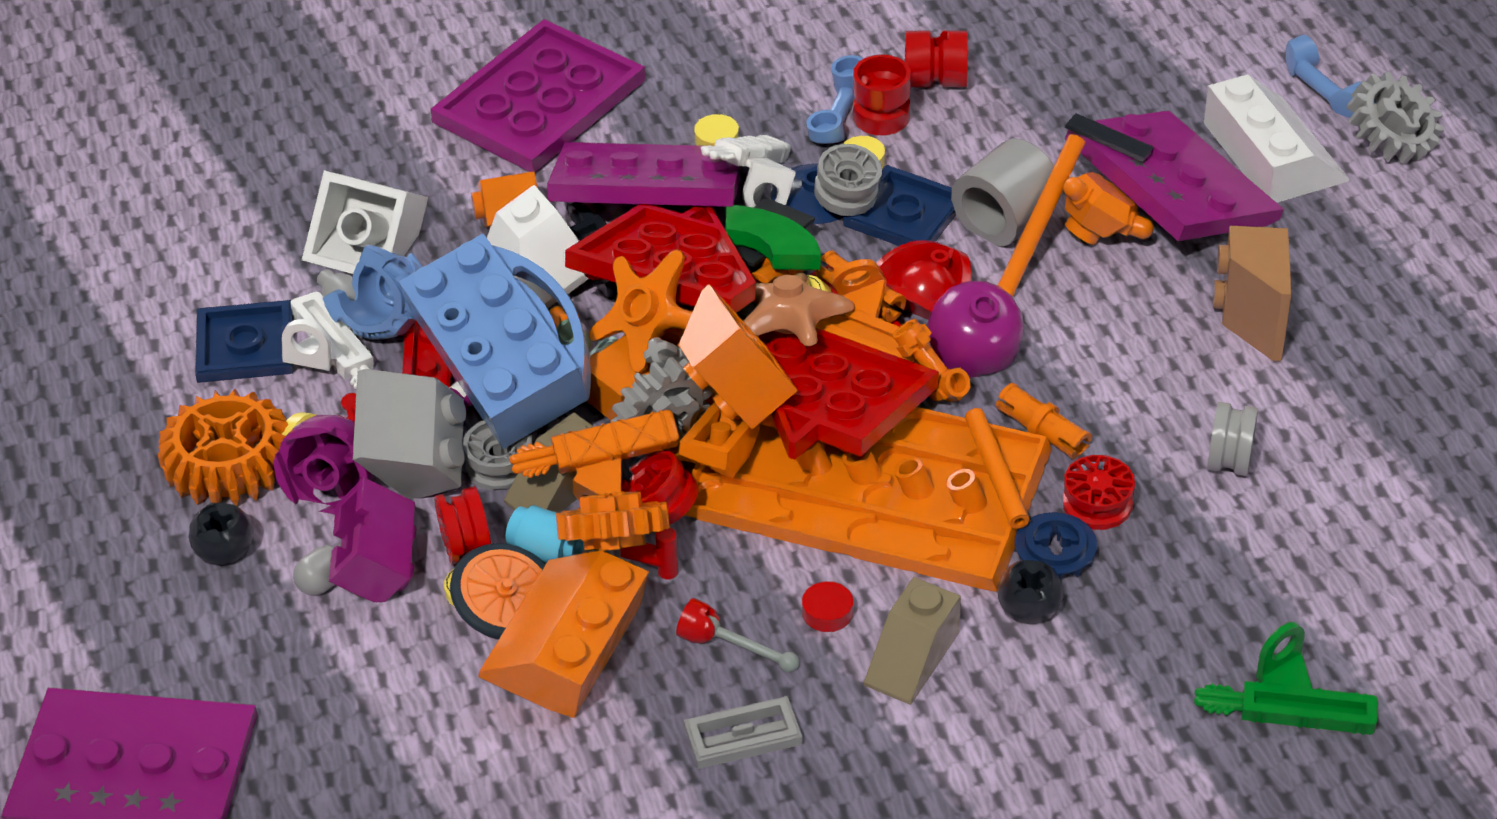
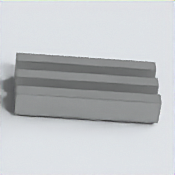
M788 696L684 720V729L698 769L802 745V734ZM780 714L783 720L753 726V723H746ZM746 723L732 727L731 732L701 738L700 735L703 732Z

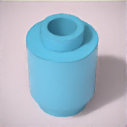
M535 505L529 508L519 506L515 509L508 522L505 536L506 543L528 550L544 563H547L550 559L582 554L584 549V541L582 539L566 541V539L558 540L556 512Z

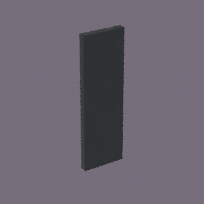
M1077 113L1065 124L1066 129L1142 162L1146 160L1154 149L1149 144Z

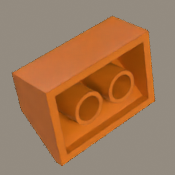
M601 550L548 560L481 667L478 677L548 710L575 718L641 606L649 571Z

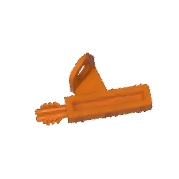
M860 259L848 262L837 268L831 276L832 284L839 295L853 301L854 310L824 318L818 321L816 327L919 364L913 355L902 357L896 349L899 344L893 338V334L899 326L878 318L887 281L877 263L869 259ZM867 271L859 278L844 280L847 275L853 272Z
M659 410V412L655 413L653 411L650 414L625 420L619 419L616 422L611 421L608 424L602 423L599 426L578 431H568L565 434L561 433V435L552 436V446L546 447L539 442H535L534 445L529 443L527 447L521 445L520 449L516 450L518 454L511 455L509 461L513 464V473H523L522 475L524 477L528 475V478H532L534 474L539 476L541 472L545 475L553 465H557L559 474L572 473V471L577 472L573 479V494L579 501V498L584 496L621 492V460L656 451L661 452L665 449L670 450L678 446L679 433L673 412L671 410Z

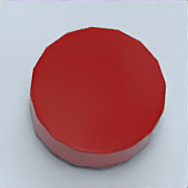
M822 581L813 584L806 589L802 596V617L805 623L812 629L821 632L841 630L853 618V596L848 588L833 581Z

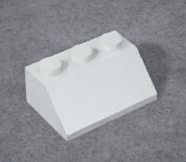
M1248 74L1208 85L1204 124L1242 173L1276 203L1349 182V177L1283 97Z

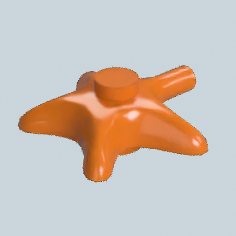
M680 250L670 252L649 275L643 278H639L635 274L631 265L623 256L617 257L614 261L613 271L617 283V300L612 309L593 325L589 331V338L592 341H600L618 333H625L629 345L630 365L633 371L642 373L649 366L650 363L646 362L643 353L648 349L649 340L656 337L661 339L663 334L672 328L685 330L693 311L680 308L676 304L675 299L685 261L683 252Z

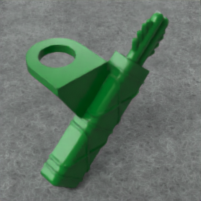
M1289 622L1282 625L1264 643L1259 654L1256 678L1260 683L1258 681H1244L1243 692H1236L1229 685L1223 687L1221 684L1216 686L1213 683L1205 685L1204 688H1197L1194 691L1196 696L1194 704L1198 707H1203L1204 711L1208 710L1209 714L1215 712L1219 715L1223 712L1224 715H1228L1233 711H1242L1241 720L1252 721L1253 723H1271L1297 726L1298 728H1315V730L1324 729L1351 732L1353 734L1360 733L1361 735L1374 734L1377 725L1378 699L1376 696L1367 695V693L1358 694V692L1349 693L1312 688L1302 655L1305 631L1297 622ZM1291 636L1288 644L1279 653L1273 655L1280 642Z

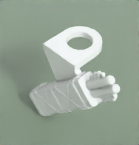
M759 135L758 137L721 138L716 140L714 146L701 147L703 156H710L713 160L722 159L737 166L750 167L742 193L745 206H756L753 200V193L763 183L774 184L777 188V198L775 201L786 205L796 172L779 164V162H786L791 149L790 144L768 135Z
M313 292L292 299L291 309L294 321L288 323L282 333L283 362L327 371L333 365L339 376L341 375L345 381L351 379L350 384L354 385V389H357L358 371L373 368V356L370 354V351L350 330V327L342 321L334 322L325 307L321 293ZM300 331L306 332L309 337L297 344L293 334Z

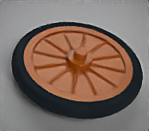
M494 543L477 547L464 555L452 572L450 594L453 605L460 617L474 630L488 637L500 639L546 564L533 553L515 545Z

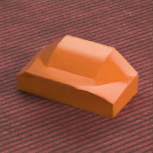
M714 401L679 441L678 446L671 448L669 451L680 461L707 465L714 471L733 478L751 455L760 430V423L754 429H751L739 415L731 421Z

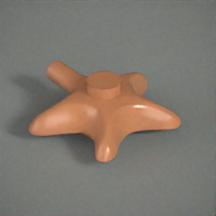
M797 273L796 275L779 276L773 283H756L755 300L753 302L757 307L743 321L757 336L770 331L782 334H795L803 345L812 346L818 341L816 332L818 321L833 315L854 310L855 306L853 301L847 297L811 287L810 279L807 275Z

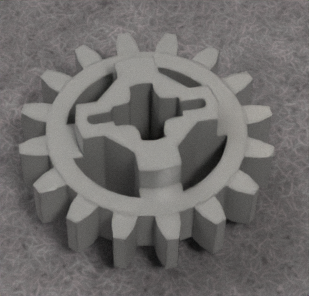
M1385 72L1381 78L1375 73L1371 74L1366 81H1362L1351 94L1353 99L1347 104V109L1354 113L1348 120L1349 124L1359 126L1361 129L1356 135L1357 139L1367 138L1371 142L1368 149L1370 152H1374L1378 148L1381 149L1386 161H1390L1394 155H1397L1398 160L1403 165H1406L1411 158L1417 161L1422 160L1428 152H1431L1441 140L1438 137L1443 133L1444 127L1437 122L1443 115L1442 112L1431 109L1430 105L1435 99L1433 97L1424 98L1420 94L1422 91L1420 84L1415 85L1413 88L1410 87L1407 77L1404 75L1397 81H1394L1390 72Z
M669 357L663 368L656 362L651 363L649 374H635L633 387L622 388L620 392L625 396L623 402L613 405L612 410L618 416L611 421L616 422L619 419L625 420L650 414L653 411L655 413L659 412V410H671L680 441L699 420V414L705 413L710 407L705 400L713 395V390L709 386L702 390L690 378L683 368L689 362L688 359L684 358L678 363L673 357Z

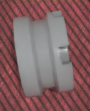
M839 144L830 147L822 153L817 166L814 195L819 204L828 211L843 216H855L865 213L873 207L878 196V185L882 176L881 163L875 154L867 148L856 144Z
M1218 402L1207 470L1220 472L1223 467L1232 468L1234 474L1248 476L1258 408L1245 406L1243 410H1237L1232 408L1231 403Z
M484 420L471 427L463 439L466 473L469 475L471 482L487 490H509L517 474L512 472L513 464L510 463L509 458L513 454H518L516 450L520 449L521 445L526 447L529 443L533 445L531 433L503 449Z

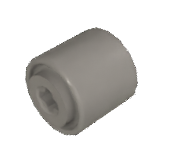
M1011 138L1002 142L962 174L952 186L951 200L956 215L967 230L994 245L1002 247L1011 244L1022 234L1054 164L1039 147L1026 140Z

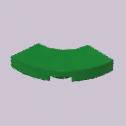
M738 205L726 207V232L734 245L746 246L765 255L775 270H820L821 253L819 245L810 232L800 224L785 216L763 209Z

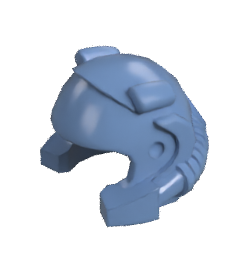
M373 245L365 246L352 277V285L356 293L355 300L351 301L345 291L338 289L322 298L325 307L335 323L342 321L357 336L378 340L403 335L415 323L416 319L411 313L398 281L416 272L422 265L413 253L405 257Z

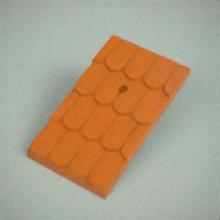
M916 407L862 456L843 452L835 446L817 440L796 460L788 458L777 428L760 424V430L751 455L733 478L724 476L707 465L698 463L695 464L691 472L692 476L698 481L699 492L696 501L684 516L694 517L697 520L741 531L761 534L762 536L823 551L850 555L856 559L917 572L918 574L997 592L1001 576L1007 569L1014 551L1015 536L1018 529L1012 528L1008 522L964 417ZM989 423L1028 514L1032 504L1031 500L1035 496L1045 469L1044 465L1047 464L1052 451L1051 445L1046 436Z

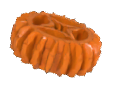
M235 388L227 396H220L216 390L213 397L206 400L196 396L193 406L179 405L178 416L167 417L165 429L159 432L158 459L160 467L163 468L164 477L170 487L175 486L181 498L191 494V498L195 501L196 505L203 502L207 496L215 504L221 503L222 497H230L232 503L238 505L240 495L245 493L257 501L259 486L271 491L274 489L276 474L273 463L275 454L280 450L281 442L286 437L282 433L288 426L287 418L283 415L282 409H276L270 398L260 400L255 392L241 397ZM261 439L258 445L254 447V444Z

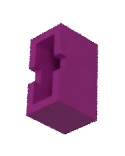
M363 477L335 507L333 535L342 540L341 547L337 545L331 551L329 582L374 603L386 602L397 590H404L414 572L411 555L412 543L417 532L416 525H414L415 502Z

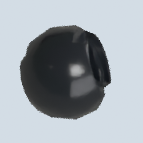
M210 503L195 514L190 523L188 538L191 548L205 563L221 566L233 564L247 554L253 542L254 529L248 515L237 505Z
M1022 560L1015 562L1003 572L997 586L998 600L1004 613L1019 623L1037 624L1049 620L1058 611L1063 599V586L1056 570L1041 561Z

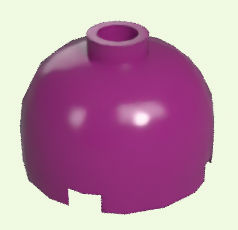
M966 281L950 287L934 304L927 323V327L932 332L929 336L932 349L947 369L961 367V369L966 371L969 378L1005 370L1015 360L1024 335L1023 315L1014 298L1000 286L987 281Z
M316 415L296 425L282 440L280 450L275 454L273 464L279 486L286 497L295 505L299 502V499L326 504L330 506L318 512L335 515V507L340 500L323 503L313 494L314 488L321 491H328L334 488L338 499H342L348 493L350 484L352 489L363 477L375 482L376 476L353 460L355 421L340 415Z

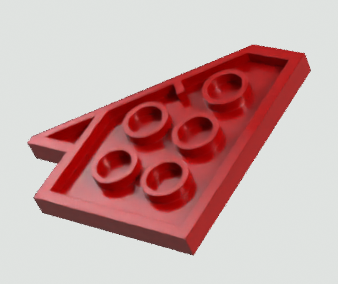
M639 204L565 250L566 268L582 272L589 279H605L615 283L613 264L617 257L623 256L629 262L635 274L639 278H643L649 275L670 252L680 250L684 254L685 261L676 291L675 299L677 305L688 304L695 306L701 291L709 284L736 313L755 300L756 281L711 206H694L682 214L650 204Z
M817 327L818 341L812 346L803 345L795 334H782L770 331L758 335L798 390L771 413L788 458L796 460L817 440L835 446L843 452L862 456L938 388L939 371Z

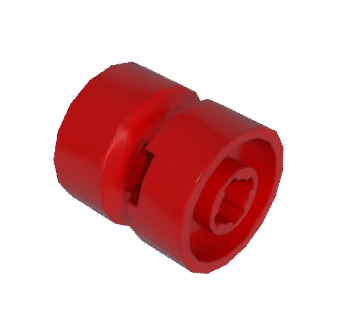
M943 30L939 37H934L930 31H905V62L911 69L910 88H929L933 81H938L942 88L967 87V30Z
M877 54L860 60L854 67L853 95L855 100L853 101V121L863 132L886 136L903 130L909 123L911 69L905 61L892 55Z

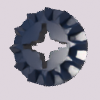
M1058 512L1039 514L1029 518L1028 524L1019 528L1016 533L1014 551L1018 553L1019 560L1044 562L1056 570L1059 578L1063 574L1068 573L1078 578L1085 566L1092 567L1097 550L1096 536L1084 521L1075 516ZM1052 535H1057V541H1060L1062 552L1059 555L1051 553L1049 545L1050 541H1052Z

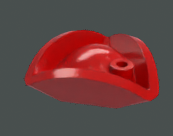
M918 240L905 243L889 251L876 262L885 275L886 286L906 297V304L903 310L927 320L930 318L934 304L950 287L971 281V264L968 255L958 249L935 241Z

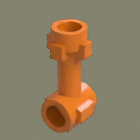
M911 319L901 325L894 332L893 338L899 344L896 349L902 357L913 355L920 365L939 371L938 388L929 397L933 401H960L970 389V378L966 371L961 369V367L947 369L928 343L931 340L929 336L932 332L925 323L920 324L917 319Z

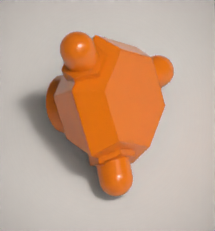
M1090 172L1078 177H1071L1065 181L1063 186L1066 194L1065 210L1070 214L1065 226L1078 238L1091 245H1095L1100 237L1106 238L1116 233L1126 236L1132 235L1140 239H1146L1152 235L1154 230L1153 224L1149 219L1139 216V212H1137L1138 205L1120 188L1104 179L1102 175Z

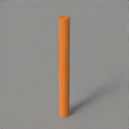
M1068 135L998 283V286L1003 288L1012 297L1063 192L1064 183L1069 179L1086 143L1084 139L1077 135Z

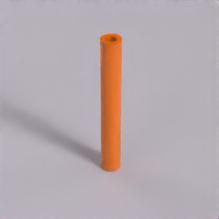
M973 408L965 415L968 427L1010 526L1014 529L1022 528L1028 524L1029 516L984 411L981 408Z

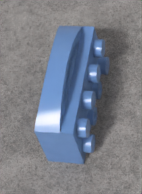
M483 233L398 281L412 315L503 449L589 399L591 384L590 354L576 309L560 284L542 267L528 258L513 251L491 245ZM514 276L534 283L557 300L571 324L574 336L572 343L568 345L560 343L556 326L545 304L535 292Z

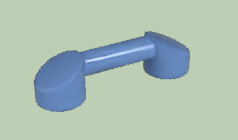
M1300 35L1289 40L1286 45L1285 58L1290 75L1292 77L1297 75L1329 101L1334 112L1350 118L1354 113L1347 109V104L1353 99L1351 94L1362 81L1341 89L1315 68L1319 63V52L1316 44L1310 37Z
M848 55L840 57L832 63L831 72L837 95L830 110L817 111L808 117L806 125L811 141L830 144L838 143L845 139L843 123L855 98L853 95V71L856 64L863 58Z

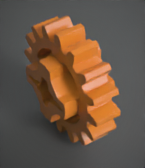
M611 492L580 497V508L555 514L558 540L566 539V541L582 539L584 541V550L599 549L603 551L646 544L645 534L670 528L667 503L658 501L642 503L641 492Z

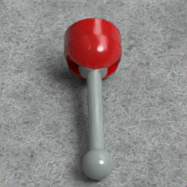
M692 598L682 611L676 628V635L689 642L703 644L717 636L778 663L780 669L784 672L791 673L799 667V658L795 653L785 652L782 654L721 627L717 611L703 601Z

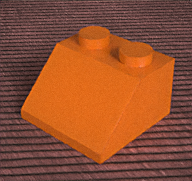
M710 284L706 286L700 293L679 343V347L689 360L683 368L702 390L710 385L718 393L713 397V400L731 421L739 415L751 429H754L798 390L761 339Z

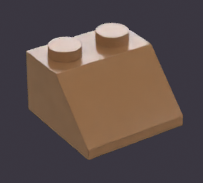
M1230 226L1227 245L1218 246L1217 274L1224 275L1223 280H1214L1213 308L1222 309V325L1269 359L1282 361L1291 301L1288 228Z

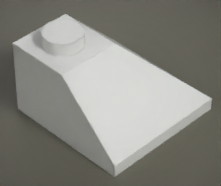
M535 185L496 212L487 236L491 245L513 251L539 265L560 284L567 294L589 279L584 276V273L565 267V250L579 242V240L559 212ZM514 276L535 292L547 309L557 302L544 289L528 280Z

